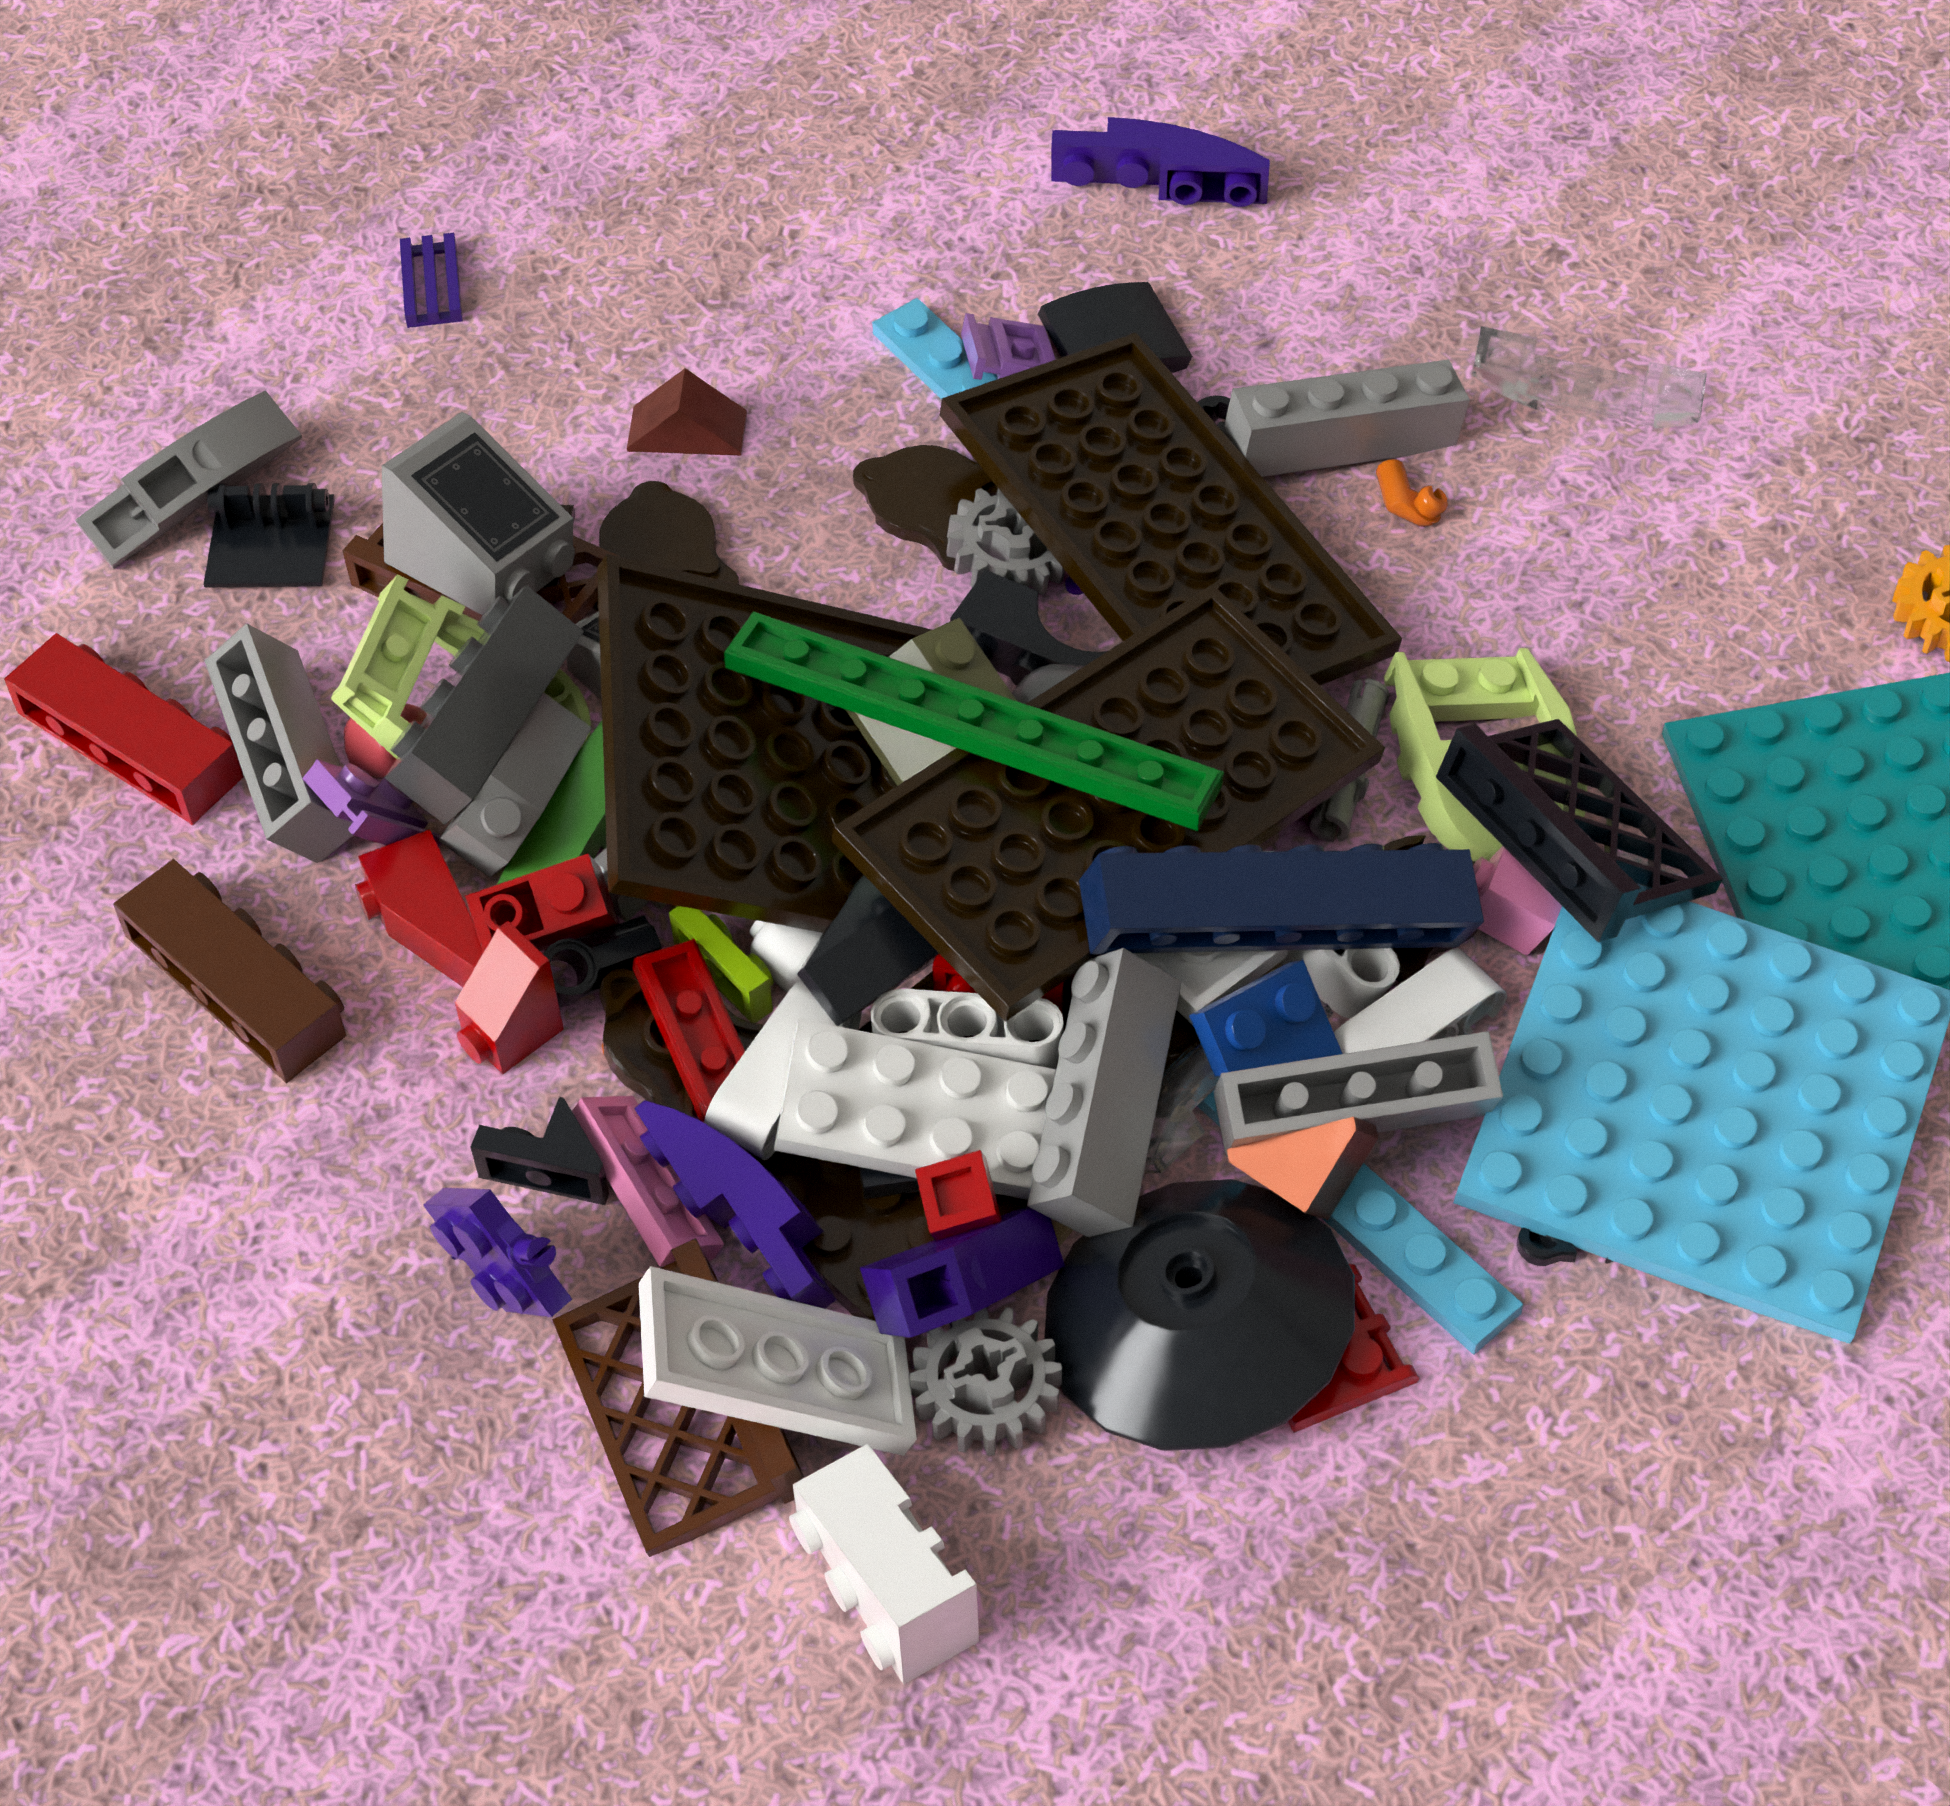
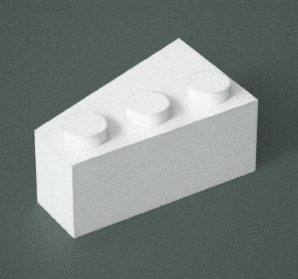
M868 1444L793 1484L796 1513L789 1516L791 1526L804 1550L810 1555L820 1549L831 1567V1570L827 1571L824 1575L828 1587L840 1608L846 1612L856 1607L866 1623L867 1628L860 1632L870 1657L881 1671L892 1665L904 1685L979 1642L977 1584L966 1570L954 1576L950 1574L937 1553L945 1548L943 1540L932 1526L924 1531L921 1529L909 1510V1507L912 1506L910 1497Z

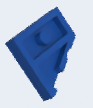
M1304 960L1289 962L1189 1015L1215 1077H1220L1221 1073L1343 1054Z

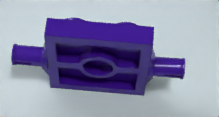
M442 1188L423 1204L435 1221L430 1225L433 1236L443 1249L452 1255V1259L463 1260L467 1263L475 1274L470 1280L473 1289L491 1309L498 1311L500 1308H503L506 1312L553 1317L572 1300L549 1267L556 1256L555 1246L547 1245L551 1240L545 1237H535L534 1235L526 1234L509 1215L491 1189Z

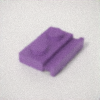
M965 313L961 336L973 379L982 380L983 372L996 374L997 379L1056 360L1044 326L990 317L989 324L986 325L976 323L974 314Z
M317 759L302 778L337 818L353 822L348 830L354 836L389 845L426 831L424 828L429 822L412 805L413 800L385 778L383 780L373 778L354 764L346 763L342 768ZM431 831L439 847L442 844L438 841L441 835Z

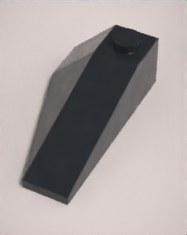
M864 875L854 884L847 895L849 898L836 918L827 926L797 973L836 1026H840L873 1004L882 994L894 990L933 964L935 956L939 954Z

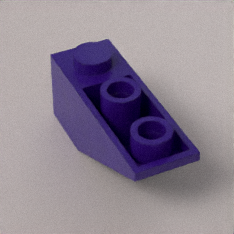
M1026 1206L1001 1215L1002 1222L937 1241L933 1240L860 1267L879 1333L908 1338L917 1336L970 1316L1064 1267L1065 1264L1051 1218Z

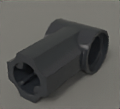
M645 915L577 939H561L551 944L544 951L543 955L550 962L557 960L567 962L575 970L578 980L577 985L574 987L561 986L554 980L559 1008L570 1006L582 997L599 992L601 982L608 973L622 968L633 971L634 958L661 950L662 945L654 926L647 921Z

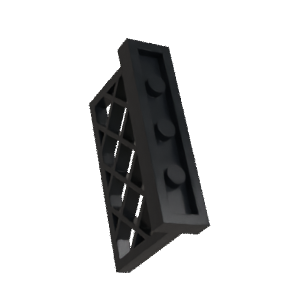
M1559 719L1487 736L1476 724L1456 729L1436 778L1598 943L1617 937L1627 919L1717 892L1723 878ZM1551 743L1565 757L1537 749V746ZM1515 762L1523 764V770ZM1535 769L1566 778V783L1563 784L1534 774ZM1581 783L1596 788L1605 797L1579 789L1577 785ZM1555 802L1564 804L1563 810ZM1575 809L1606 818V824L1576 815ZM1619 823L1639 829L1646 837L1618 829ZM1595 842L1603 844L1604 851ZM1617 849L1648 859V866L1617 856ZM1661 864L1681 870L1688 878L1662 871ZM1638 884L1646 886V891L1640 892L1641 887Z

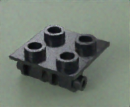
M256 483L254 485L253 495H251L249 486H229L228 484H220L218 490L208 491V510L210 513H215L204 587L322 586L335 501L334 494H329L327 489H317L316 483L284 485L283 489L280 483H273L271 495L266 494L263 483Z

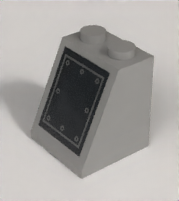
M464 412L459 413L381 466L384 562L471 610L483 615L499 596L509 602L525 585L537 592L556 577L564 575L573 565L575 555L573 547V517L470 415Z

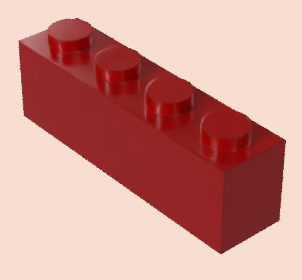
M55 633L4 678L18 714L191 825H194L244 778L229 734L216 726L209 729L193 719L188 710L178 701L171 698L165 701L153 694L133 673L124 671L121 674L105 664L100 655L86 644L77 646L58 633Z

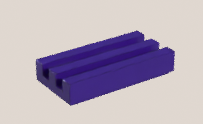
M454 232L444 233V242L434 243L432 235L421 236L422 244L412 245L410 237L400 238L404 313L407 328L463 321L457 244ZM445 253L449 311L439 312L435 254ZM416 256H423L427 314L417 315L413 258Z

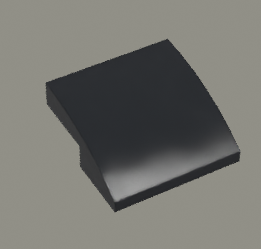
M1149 282L1111 284L1075 292L1042 305L1037 314L1061 357L1133 333H1137L1171 373L1187 369L1193 357Z

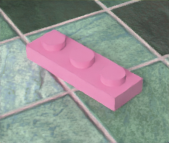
M634 1096L580 1098L572 1112L601 1159L605 1177L659 1267L676 1261L671 1250L695 1238L708 1260H713L724 1246V1243L705 1213L697 1219L680 1201L673 1189V1186L680 1181V1178L671 1164L663 1168L644 1146L640 1135L648 1129L634 1109L639 1105Z

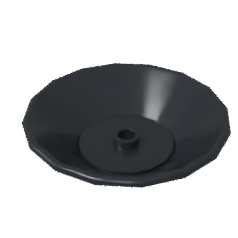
M1234 1179L1171 1183L1139 1196L1133 1227L1091 1237L1083 1235L1073 1243L1064 1260L1065 1266L1060 1268L1047 1292L1044 1339H1053L1055 1343V1360L1053 1362L1061 1363L1062 1366L1061 1389L1063 1394L1105 1432L1162 1451L1228 1448L1286 1424L1331 1382L1355 1331V1276L1331 1228L1317 1217L1304 1213L1273 1191ZM1188 1282H1200L1199 1284L1193 1287L1182 1288V1286Z

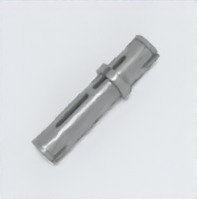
M1360 679L1352 684L1346 711L1376 738L1381 718L1390 697L1389 690L1379 681L1366 679L1361 696L1363 683ZM1366 772L1316 806L1309 825L1311 832L1316 837L1327 842H1334V836L1339 825L1337 833L1339 842L1348 838L1357 802L1365 797L1369 780L1365 778Z

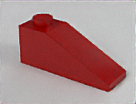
M426 830L359 855L358 858L365 881L355 884V889L367 919L370 920L380 916L389 937L464 987L483 951L473 919L431 830Z

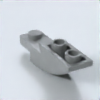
M265 390L220 413L149 458L121 478L122 486L75 519V521L114 569L205 504L208 491L218 490L220 484L238 486L299 441L302 435Z

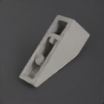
M543 693L474 799L454 816L438 841L488 877L492 876L509 863L537 822L592 727Z

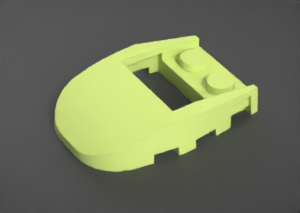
M398 574L380 593L377 599L379 603L339 687L330 698L396 759L398 756L390 751V749L410 724L400 715L433 643L436 642L455 656L470 637H474L478 641L485 632L477 625V620L462 614L465 608L464 605L445 596H441L434 604L422 600L404 590L409 579ZM559 668L544 693L591 726L590 713L583 694L571 678ZM589 732L588 736L586 737L584 743H585V742L587 741V739L590 737V732Z
M1519 648L1514 657L1407 660L1404 652H1395L1384 675L1385 686H1395L1397 698L1389 716L1392 734L1398 735L1401 753L1396 762L1402 780L1413 781L1421 796L1417 808L1427 827L1441 844L1449 850L1470 849L1472 861L1476 862L1480 857L1489 861L1503 845L1436 778L1452 740H1440L1434 722L1513 719L1535 715L1539 723L1559 719L1577 736L1570 708L1528 648ZM1551 743L1537 746V749L1565 757ZM1515 762L1523 770V764ZM1535 769L1534 774L1563 784L1566 783V778ZM1578 783L1577 788L1587 791V785ZM1555 802L1563 810L1564 804ZM1575 809L1576 815L1585 817V811Z

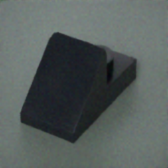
M563 1097L558 1098L543 1138L535 1137L532 1133L518 1127L498 1129L484 1125L478 1126L470 1146L478 1178L606 1205L609 1190L603 1163Z

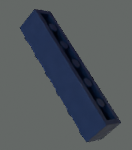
M1438 843L1421 844L1409 850H1385L1384 846L1380 844H1364L1348 851H1324V848L1320 845L1308 844L1279 852H1263L1260 846L1243 845L1232 848L1227 852H1201V849L1196 846H1179L1171 848L1164 853H1139L1138 849L1134 847L1120 846L1099 853L1079 880L1090 954H1106L1121 948H1125L1132 953L1459 947L1484 923L1470 849L1445 850L1444 846Z

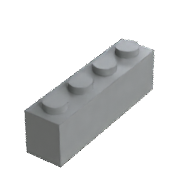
M1449 359L1233 388L1223 433L1256 471L1264 477L1411 456L1454 446L1457 444L1470 399Z
M246 623L204 661L266 840L319 863L353 836L348 830L353 822L337 818L302 778L317 759L339 767L341 766L298 650Z
M1125 948L1089 959L1088 962L1078 969L1073 978L1071 1004L1065 1031L1059 1041L1058 1051L1060 1055L1052 1092L1045 1106L1046 1120L1039 1153L1032 1167L1033 1181L1027 1204L1028 1207L1086 1237L1133 1227L1182 983L1179 979Z
M1489 1031L1221 1073L1214 1089V1098L1226 1157H1228L1227 1149L1350 1117H1356L1376 1125L1377 1133L1485 1116V1113L1492 1112L1503 1098Z

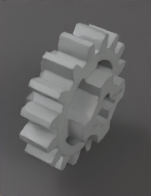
M982 488L977 489L974 503L965 499L959 501L957 515L950 516L946 553L948 557L956 558L954 567L956 574L972 573L971 587L974 586L985 570L1024 586L1032 587L1040 595L1046 593L1049 580L1058 584L1063 581L1064 568L999 488L997 495L990 496Z
M1009 1307L1004 1309L998 1320L989 1319L988 1311L984 1308L975 1313V1320L966 1322L962 1318L951 1322L950 1330L947 1332L940 1328L927 1331L929 1348L915 1347L913 1363L916 1371L909 1373L911 1395L918 1397L915 1399L917 1417L919 1420L934 1418L932 1421L933 1437L938 1441L947 1437L951 1432L956 1433L959 1452L965 1453L970 1448L973 1440L983 1441L987 1456L995 1455L997 1440L1007 1438L1008 1442L1016 1450L1022 1448V1429L1027 1427L1031 1431L1042 1434L1046 1430V1414L1044 1411L1057 1412L1059 1407V1390L1056 1387L1062 1385L1061 1363L1053 1362L1055 1360V1343L1053 1339H1044L1037 1342L1038 1322L1031 1319L1020 1328L1015 1326L1013 1322V1309ZM956 1356V1363L944 1369L946 1364ZM944 1369V1378L940 1379L941 1373ZM1033 1379L1029 1391L1017 1404L1014 1399L1016 1391L1026 1387L1027 1381Z

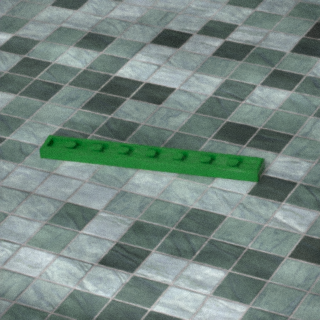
M754 611L724 652L725 668L1195 831H1198L1222 788L1224 771Z

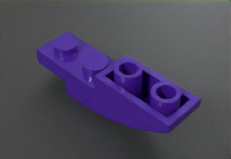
M1108 117L1107 132L1052 131L1051 181L1067 182L1074 186H1083L1088 183L1121 184L1128 188H1137L1142 185H1159L1158 200L1174 201L1181 205H1191L1196 202L1229 203L1236 207H1245L1250 204H1267L1270 160L1224 138L1168 123Z
M646 1100L634 1108L648 1129L640 1135L644 1146L660 1166L665 1168L671 1164L680 1178V1181L673 1186V1189L683 1205L697 1219L705 1213L724 1229L730 1226L741 1243L752 1254L759 1249L770 1265L762 1273L763 1277L777 1297L791 1301L795 1300L799 1303L824 1309L837 1300L803 1249L806 1244L824 1232V1230L805 1205L780 1179L733 1140L696 1118L676 1109Z

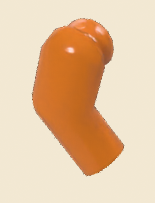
M1390 459L1378 465L1376 475L1385 507L1390 513L1421 527L1430 526L1440 521L1441 514L1448 506L1447 497L1441 489L1437 488L1433 492V488L1430 485L1423 487L1419 492L1411 489L1404 464L1400 460Z

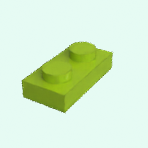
M677 906L669 912L674 945L695 939L717 989L751 1023H757L773 1011L770 987L774 984L769 969L757 955L750 953L746 956L734 944L729 929L717 915L710 914L706 916L701 910Z

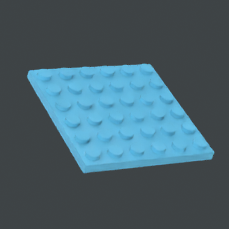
M1638 884L1641 887L1640 892L1646 891V886ZM1690 901L1627 919L1617 937L1599 943L1562 906L1499 1075L1503 1098L1492 1112L1485 1113L1453 1203L1520 1228L1530 1229L1531 1232L1543 1236L1548 1235L1572 1243L1578 1249L1603 1258L1608 1257L1609 1260L1741 1308L1850 1344L1858 1327L1950 1021V990Z

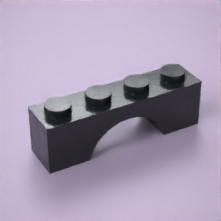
M988 570L983 572L950 617V622L960 617L995 670L1009 676L1016 686L1026 675L1037 668L1062 663L1085 666L1107 652L1084 651L1070 647L1055 639L1044 628L1039 619L1038 591Z

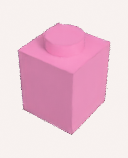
M1502 846L1489 861L1480 857L1473 865L1484 923L1477 929L1527 956L1554 929L1562 905Z

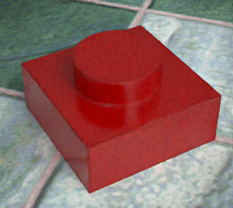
M981 1150L915 1169L929 1232L936 1241L1002 1222L987 1159Z

